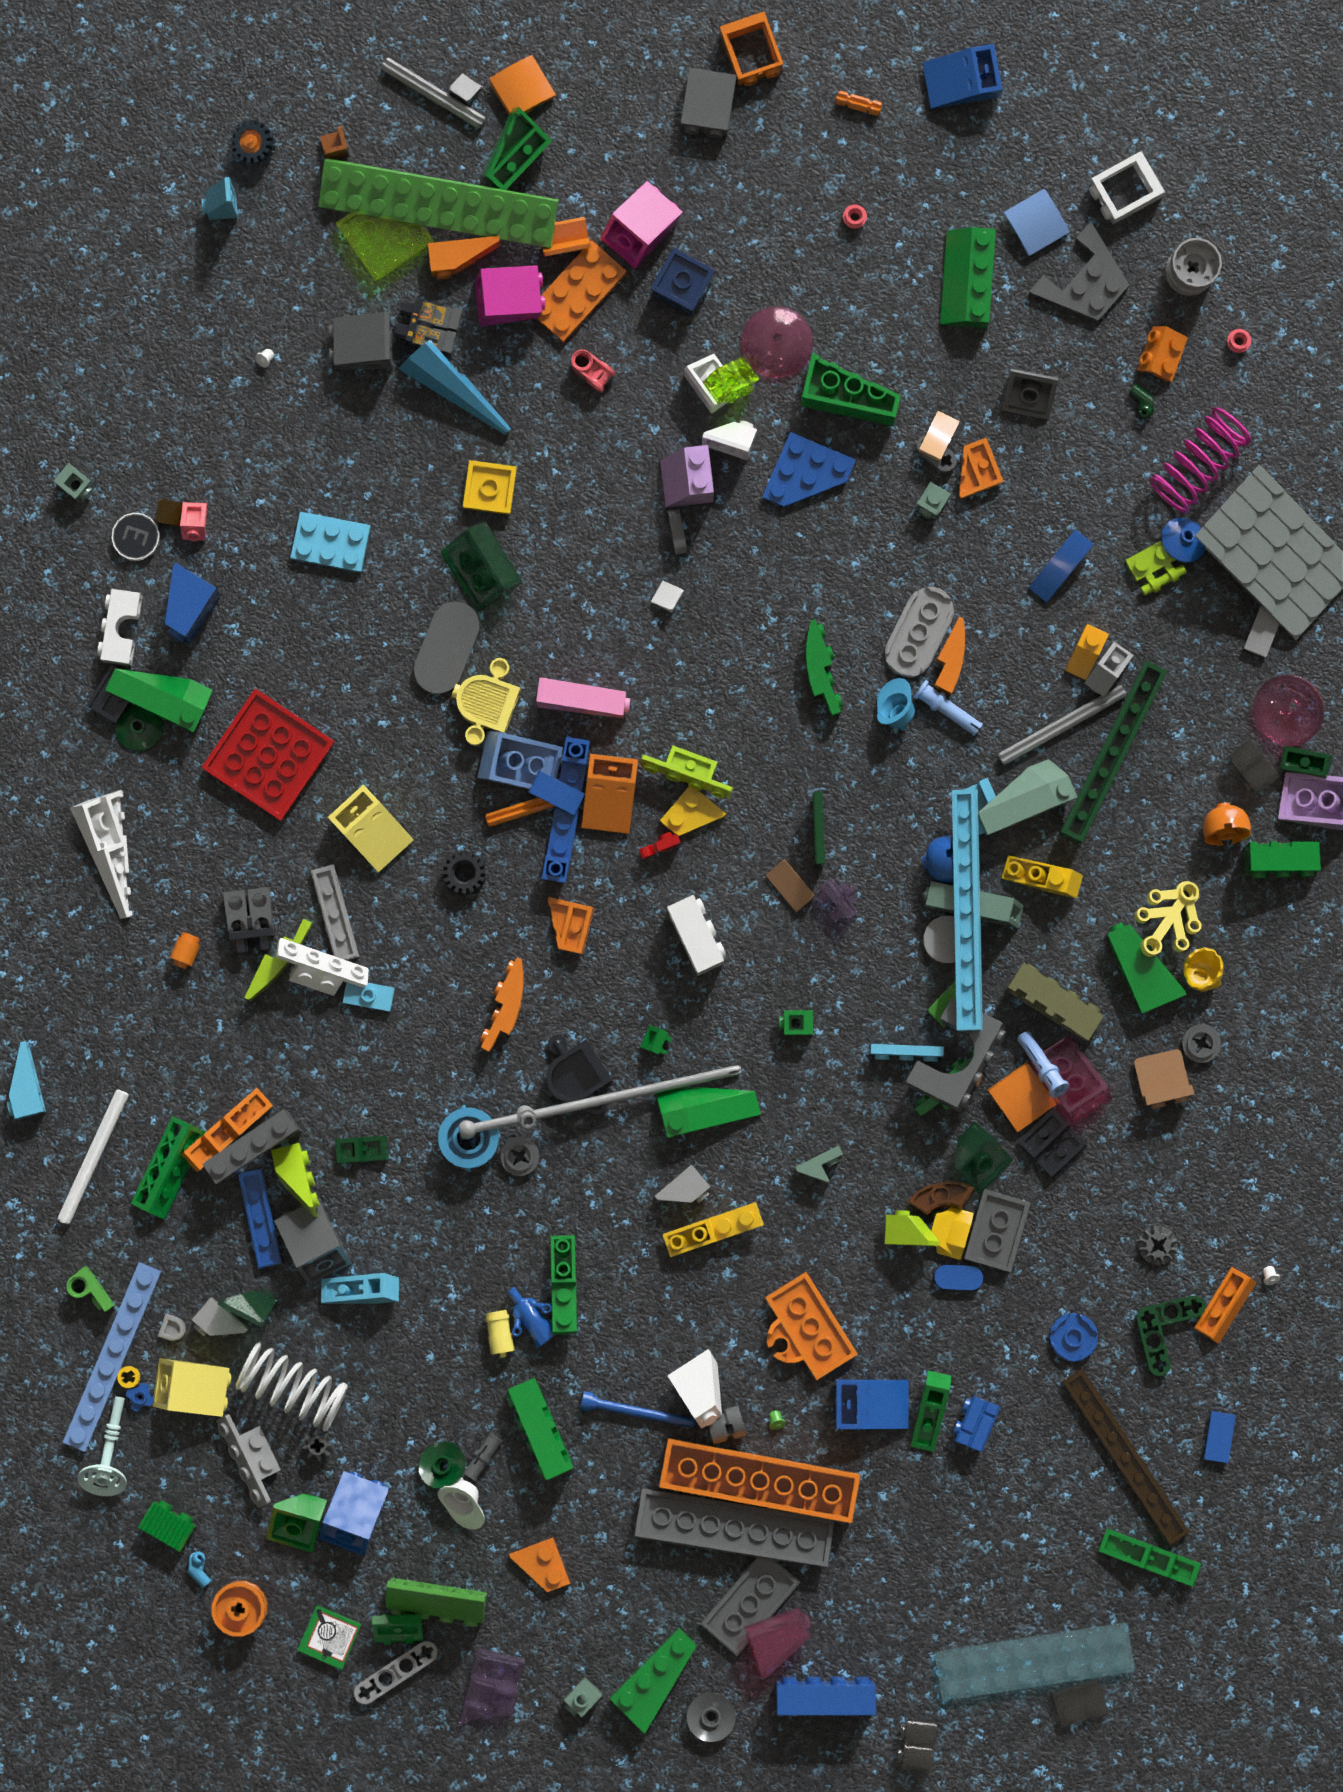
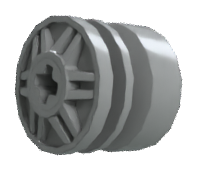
M1202 238L1188 239L1182 242L1167 260L1165 267L1166 280L1170 287L1179 294L1186 296L1198 295L1206 291L1220 274L1222 267L1221 254L1216 246L1208 240ZM1194 267L1195 270L1191 273L1187 271L1188 268Z

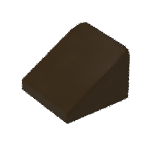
M158 499L156 523L158 525L180 527L183 503Z

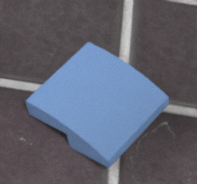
M1045 189L1003 212L1013 233L1017 235L1028 256L1070 232Z

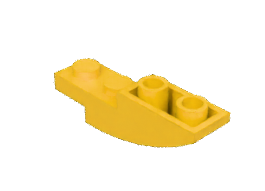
M754 1202L663 1234L669 1255L673 1257L763 1226L764 1224L757 1203Z

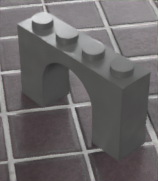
M951 998L940 1019L943 1025L972 1040L974 1044L972 1061L965 1069L953 1074L939 1072L917 1061L906 1080L908 1087L960 1113L963 1107L967 1108L972 1098L970 1093L974 1086L978 1087L983 1078L982 1071L986 1065L989 1066L995 1056L993 1051L996 1045H1000L1006 1036L1004 1024L982 1013L983 1030L957 1031L956 999Z
M283 1109L204 1162L203 1166L215 1184L222 1186L241 1173L240 1170L252 1160L278 1144L283 1145L302 1131L291 1114Z

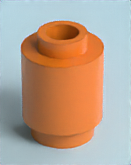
M182 932L181 937L177 938L170 956L174 960L173 965L186 969L187 965L193 966L200 948V938Z

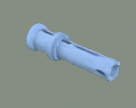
M927 680L924 681L914 695L915 699L919 698L928 704L932 711H940L973 736H975L983 724L947 700L945 693L938 692L928 685Z
M1031 1032L1022 1033L1017 1038V1041L1037 1068L1040 1081L1046 1084L1052 1098L1063 1095L1069 1089L1068 1082L1062 1079L1058 1067L1049 1062Z

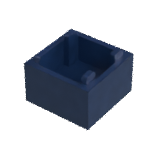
M673 247L650 289V295L693 317L715 277V269Z

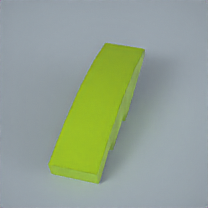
M303 918L294 939L291 940L285 936L283 939L303 945L314 924ZM265 954L244 998L252 1001L273 983L290 962L278 959L276 955L273 958Z

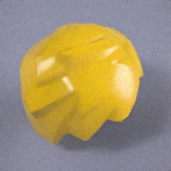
M1204 947L1193 951L1187 957L1183 965V973L1190 987L1204 992L1222 985L1223 963L1215 950Z

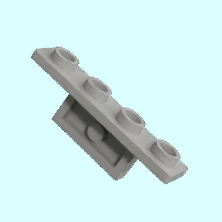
M229 1414L217 1420L218 1431L225 1438L228 1452L239 1468V1475L248 1486L251 1500L260 1508L271 1502L261 1479L281 1469L260 1426L239 1435Z

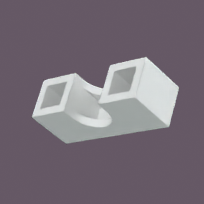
M111 589V595L106 596L105 609H108L107 618H103L101 632H104V640L99 642L98 656H101L100 660L103 663L132 667L135 642L121 638L118 628L126 619L139 620L143 598L141 593Z

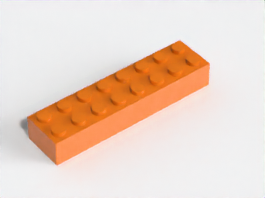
M668 1438L659 1487L852 1523L860 1474Z

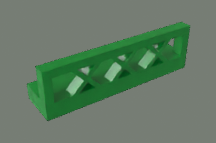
M172 1116L131 1204L165 1220L190 1167V1164L181 1154L205 1134L206 1131ZM179 1124L182 1127L178 1135L174 1137V1131ZM169 1148L170 1152L167 1158L164 1159L163 1154ZM159 1170L157 1179L153 1181L155 1171ZM148 1192L149 1196L144 1205L141 1201L144 1194Z

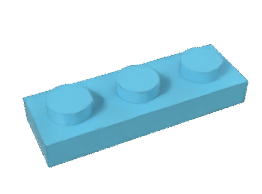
M870 1045V1055H875L876 1060H889L890 1056H899L901 1061H914V1057H923L925 1062H938V1058H942L944 1054V1047Z

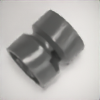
M738 1405L725 1409L722 1416L717 1418L713 1424L708 1425L714 1445L727 1442L728 1437L737 1439L747 1436Z

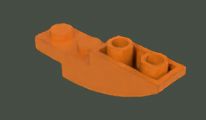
M518 957L515 962L512 960L509 962L504 972L508 974L504 983L499 982L493 993L496 995L495 1001L503 1006L501 1009L498 1007L495 1009L490 1019L494 1022L490 1030L485 1029L479 1042L483 1043L481 1048L489 1053L501 1032L509 1036L511 1035L520 1012L524 990V971L522 959Z

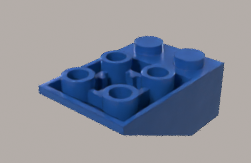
M994 44L968 48L922 63L931 109L1001 97L1003 89Z
M836 1379V1429H908L909 1380Z

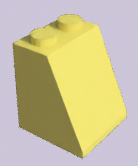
M159 1358L152 1407L223 1417V1411H226L228 1404L226 1390L231 1382L230 1368Z

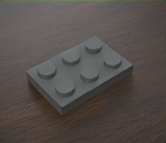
M983 1189L964 1259L1011 1272L1031 1202Z

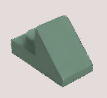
M837 1146L796 1166L795 1170L798 1173L830 1183L822 1165L826 1164L827 1167H830L840 1162L839 1156L843 1155L840 1147Z

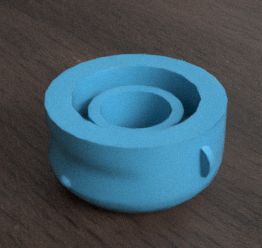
M465 1105L449 1114L441 1124L438 1134L439 1147L446 1159L458 1167L465 1168L468 1172L489 1162L499 1146L500 1134L498 1128L479 1132L481 1136L480 1143L472 1150L461 1148L457 1138L459 1124L462 1121L469 1120L473 1123L491 1120L492 1118L482 1110L466 1108Z

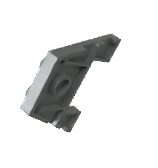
M1090 222L1075 239L1093 255L1088 263L1063 291L1043 275L1029 293L1032 296H1038L1049 303L1060 305L1071 312L1098 322L1129 287V283L1095 227Z

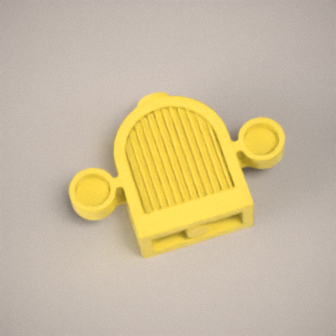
M497 658L491 662L490 671L492 677L486 675L472 676L461 685L456 684L451 698L456 699L458 709L463 718L469 723L474 724L465 733L467 742L473 746L480 745L484 741L485 733L483 728L494 732L506 733L518 701L521 688L501 681L502 678L508 675L510 669L508 662L503 658Z

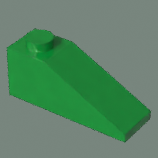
M927 1371L910 1447L935 1451L950 1392V1375Z

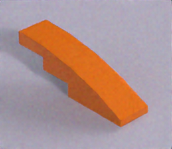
M256 1088L181 1155L198 1172L204 1167V1162L226 1148L273 1105Z

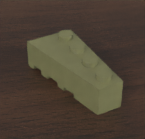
M1023 963L1005 991L1082 1040L1089 1041L1104 1017L1100 1014L1101 1009L1092 1003L1086 1005L1079 1000L1081 997L1071 990H1064L1056 980L1050 977L1046 978L1032 965Z

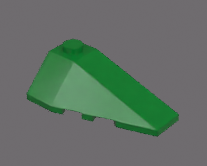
M122 669L114 670L105 688V691L190 733L194 732L212 693V689L191 679Z

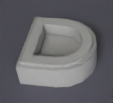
M166 1313L158 1337L169 1341L180 1340L186 1332L185 1323L182 1319Z

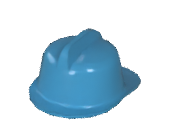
M893 679L881 688L877 699V718L881 724L905 731L907 724L913 719L915 709L911 701V688L905 679Z

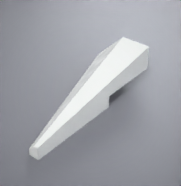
M122 790L85 801L70 808L120 919L132 916V911H129L128 895L131 894L130 887H127L126 874L129 873L127 839L123 835L122 820L125 819L124 812H121L120 798L123 797Z

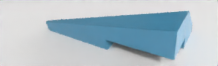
M431 340L424 343L399 367L408 376L502 434H506L511 429L465 375L461 376Z

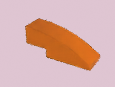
M961 617L958 618L936 661L944 666L933 688L951 696L959 678L964 658L965 627L964 619Z

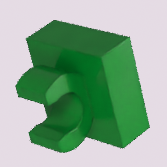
M649 1025L640 1047L658 1055L659 1053L667 1054L668 1051L664 1050L662 1046L664 1041L672 1043V1038L667 1036L668 1032Z

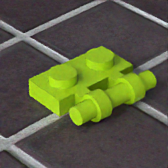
M1161 541L1125 560L1136 582L1143 578L1146 579L1147 584L1140 587L1144 595L1160 591L1162 586L1171 581L1174 583L1180 580L1179 577L1187 573L1183 565L1177 568L1172 566L1171 563L1176 560L1166 553ZM1164 568L1166 574L1156 579L1152 573Z

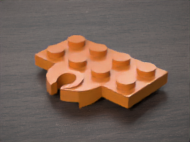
M807 1272L765 1297L777 1316V1319L771 1324L767 1332L768 1347L773 1346L778 1338L785 1339L788 1344L784 1352H776L773 1355L775 1358L785 1363H796L804 1360L816 1380L858 1355Z

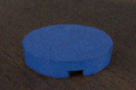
M1070 1313L1064 1314L1054 1322L1050 1330L1049 1339L1052 1349L1058 1356L1064 1360L1074 1362L1084 1360L1093 1353L1097 1346L1098 1333L1097 1328L1089 1318L1082 1314Z

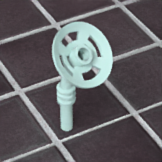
M115 1397L110 1422L106 1424L108 1429H105L107 1434H104L106 1440L100 1465L87 1466L78 1474L79 1485L89 1493L99 1496H113L123 1492L126 1488L127 1480L123 1473L110 1467L114 1444L118 1440L116 1435H119L120 1432L118 1430L121 1429L119 1422L125 1398ZM89 1471L88 1478H85V1473ZM120 1477V1480H121V1481H120V1483L117 1485V1484H116L117 1478ZM93 1483H96L99 1486H108V1488L98 1487L93 1485Z

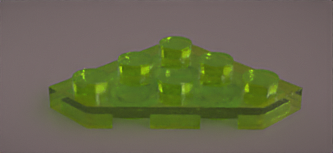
M354 210L336 222V226L375 283L428 249V243H435L423 225L397 221L396 218L379 214L378 217L364 215V211Z

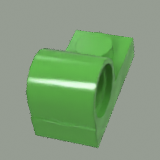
M83 1267L68 1280L67 1291L71 1296L84 1298L92 1293L94 1297L91 1300L99 1311L103 1309L105 1312H108L115 1307V1304L89 1267ZM81 1279L85 1283V1290L82 1293H77L74 1290L76 1280Z

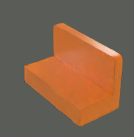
M585 217L556 222L552 247H542L544 256L590 248Z

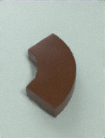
M958 1181L930 1184L917 1191L907 1203L927 1217L942 1207H955L962 1210L974 1193L975 1188Z

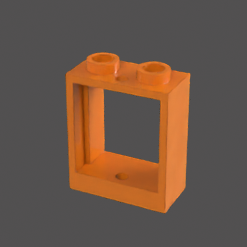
M765 12L720 26L719 34L734 75H736L738 86L742 84L745 86L755 84L759 78L765 76L773 78L783 70V61ZM762 28L774 63L742 74L730 39Z

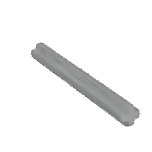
M386 58L382 63L383 71L474 127L480 129L484 124L485 117L392 59Z

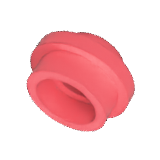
M859 205L847 207L843 214L844 223L852 229L862 227L867 219L865 209ZM852 214H857L859 216V220L853 221L850 218V216Z
M1236 329L1229 334L1227 345L1231 351L1243 353L1250 347L1251 337L1245 330ZM1241 338L1243 344L1236 345L1234 340Z

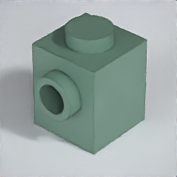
M584 1677L564 1698V1701L567 1703L565 1708L572 1715L576 1716L579 1714L583 1717L602 1696V1693Z

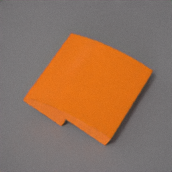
M532 55L505 68L488 80L508 115H510L513 107H520L527 114L534 107L550 101L556 96Z
M1027 1062L988 1089L998 1107L1003 1111L1017 1132L1057 1105Z

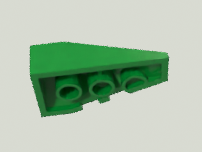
M685 1086L656 1093L667 1139L761 1115L755 1091Z

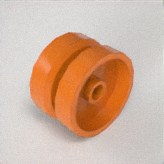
M235 1581L227 1584L215 1595L212 1602V1617L215 1625L222 1632L230 1636H245L253 1633L264 1622L268 1612V1602L264 1592L257 1585L248 1581ZM239 1603H242V1608H245L242 1613L236 1610V1606Z

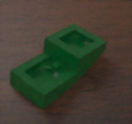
M385 1135L335 1139L337 1163L389 1160L388 1140Z

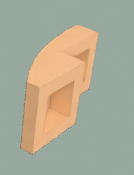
M938 411L919 452L940 462L959 421Z

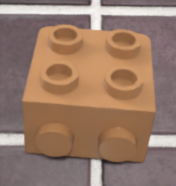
M1175 1049L1135 1059L1134 1066L1144 1106L1151 1105V1109L1166 1106V1101L1174 1100L1175 1104L1189 1101L1188 1096L1194 1095L1193 1086L1189 1085L1180 1050Z

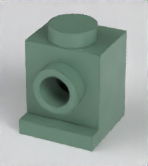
M70 463L65 466L54 480V483L77 502L80 499L86 500L93 491L90 488L93 483ZM75 482L80 483V487L77 490L72 489V485Z

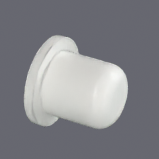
M265 349L262 353H257L255 359L260 366L267 368L270 365V361L274 358V353L270 349Z
M1267 1266L1263 1269L1264 1284L1272 1285L1280 1280V1275L1276 1274L1274 1267Z

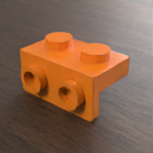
M1154 326L1148 334L1146 347L1140 356L1138 371L1149 372L1166 382H1172L1188 337L1167 326Z

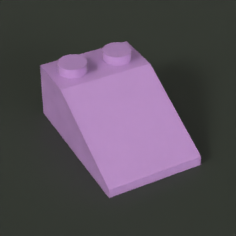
M1286 772L1278 819L1328 829L1343 830V777L1328 776L1327 778Z

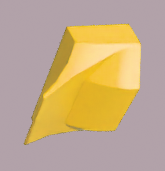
M949 1207L947 1211L936 1214L931 1232L939 1240V1246H936L938 1254L961 1260L974 1213Z

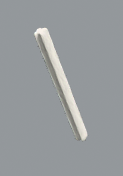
M116 1090L60 1211L58 1220L64 1224L71 1223L127 1101L128 1094L124 1091Z

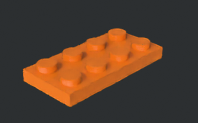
M592 240L590 241L591 247L583 249L541 295L545 298V310H542V314L536 319L563 343L627 274V271Z

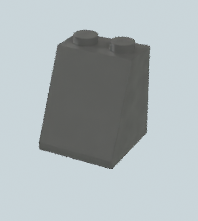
M389 312L333 318V325H329V339H334V348L329 349L330 363H334L335 370L393 369L392 320Z
M320 1201V1207H316L318 1217H313L302 1205L292 1212L282 1214L279 1219L275 1220L296 1268L309 1286L352 1264Z

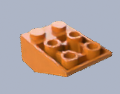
M590 754L582 828L625 834L630 833L638 770L637 759Z

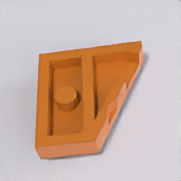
M987 438L963 447L959 490L960 500L1004 482Z
M553 1537L509 1554L510 1558L546 1592L570 1584Z

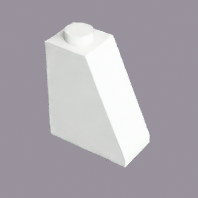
M708 1349L668 1375L701 1429L713 1424L717 1418L722 1416L718 1364Z

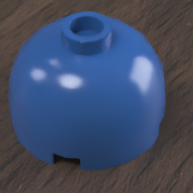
M953 835L934 839L927 847L926 855L922 856L924 870H928L930 876L935 881L941 883H954Z

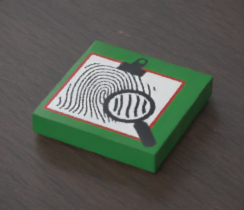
M316 1605L297 1651L342 1670L362 1624L320 1605Z

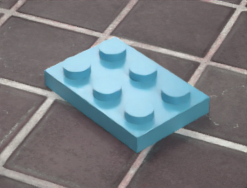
M300 512L291 559L362 573L371 526Z

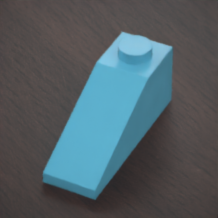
M226 177L205 191L206 199H202L203 213H207L209 220L238 218L236 193L230 178Z
M27 1041L20 1043L9 1092L10 1101L7 1102L10 1116L14 1115V1118L18 1120L46 1112L29 1042Z
M386 1273L321 1279V1303L399 1302V1278Z

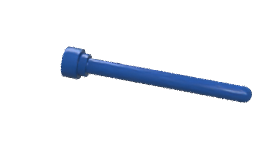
M583 1392L580 1406L582 1411H595L596 1408L690 1428L696 1425L694 1418L597 1399L598 1396H594L591 1392Z

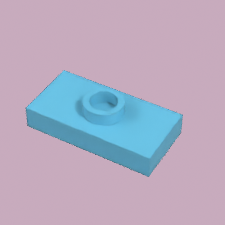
M346 982L343 1003L391 1012L395 988L367 983V986L362 988Z

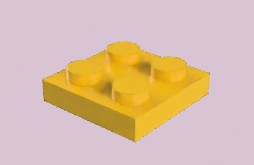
M469 460L463 509L510 515L517 467Z

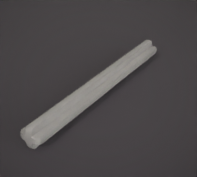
M1121 685L1107 692L1104 697L1100 696L1005 749L998 754L1000 761L1003 765H1006L1126 697L1124 688Z

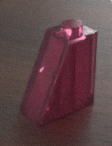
M799 1608L744 1627L756 1670L762 1679L768 1677L811 1637L809 1628H812L809 1616L808 1614H803Z

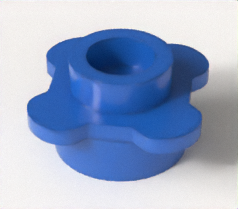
M141 1383L139 1387L135 1389L129 1388L126 1391V1396L130 1398L132 1403V1410L139 1411L141 1407L151 1406L154 1403V1398L148 1391V1384Z

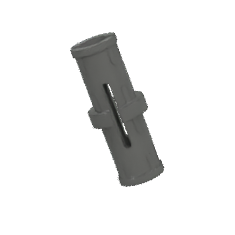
M490 1432L480 1449L475 1450V1456L464 1471V1474L477 1481L487 1463H491V1457L503 1440Z

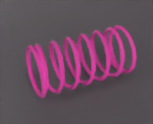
M1213 407L1211 409L1215 420L1209 416H1205L1204 420L1216 433L1231 443L1235 454L1222 450L1200 428H1194V433L1205 444L1221 455L1225 462L1224 466L1211 461L1197 445L1188 439H1184V445L1210 466L1215 475L1214 478L1201 473L1180 452H1173L1174 457L1183 466L1199 477L1204 485V489L1193 486L1172 465L1163 463L1164 469L1189 489L1194 497L1193 501L1180 496L1159 475L1153 474V477L1149 479L1156 493L1169 505L1182 513L1190 512L1188 504L1198 503L1196 492L1207 493L1208 484L1206 480L1217 481L1219 479L1217 469L1224 470L1229 468L1227 457L1238 458V446H1248L1252 442L1246 428L1221 408ZM1216 412L1224 415L1226 418L1232 421L1239 428L1244 437L1240 436L1239 434L1234 432L1230 427H1228L1221 420V418L1218 416ZM1154 482H1156L1167 493L1175 497L1183 505L1184 508L1180 507L1170 498H1168Z

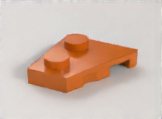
M548 897L558 949L583 955L595 908Z

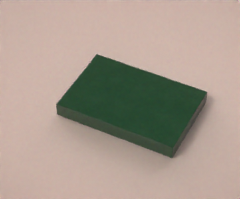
M814 791L812 794L814 867L824 868L823 791Z

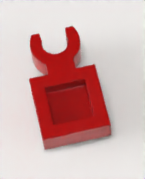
M671 832L657 837L659 841L639 849L642 859L681 845L678 835H672Z

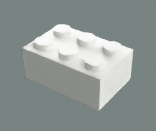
M694 895L668 906L667 912L697 976L723 965V958L726 957V953L721 942L716 944L713 938L716 935V931L710 920L706 922L703 916L706 910L701 899L696 900Z

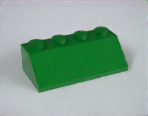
M969 227L947 231L940 325L988 328L996 229Z

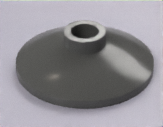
M708 1692L697 1696L691 1702L687 1711L689 1729L697 1738L706 1742H716L724 1739L730 1734L735 1725L736 1715L734 1707L725 1696L719 1693ZM708 1712L716 1714V1718L713 1721H709L706 1718Z

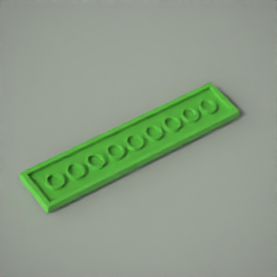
M327 158L324 160L319 207L486 237L499 236V239L548 248H551L553 245L559 203L558 199Z

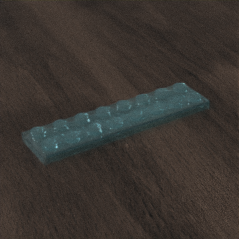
M1127 1622L934 1652L942 1701L1135 1671Z

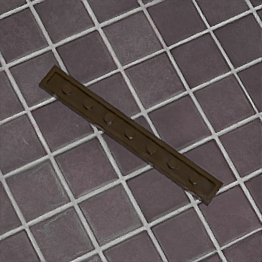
M1083 1369L1078 1370L1063 1380L1061 1383L1168 1545L1171 1546L1189 1534V1530Z

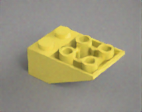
M364 785L328 816L329 820L378 873L414 841Z

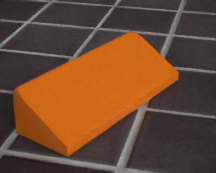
M1231 1267L1194 1329L1219 1344L1256 1285V1282L1251 1277Z

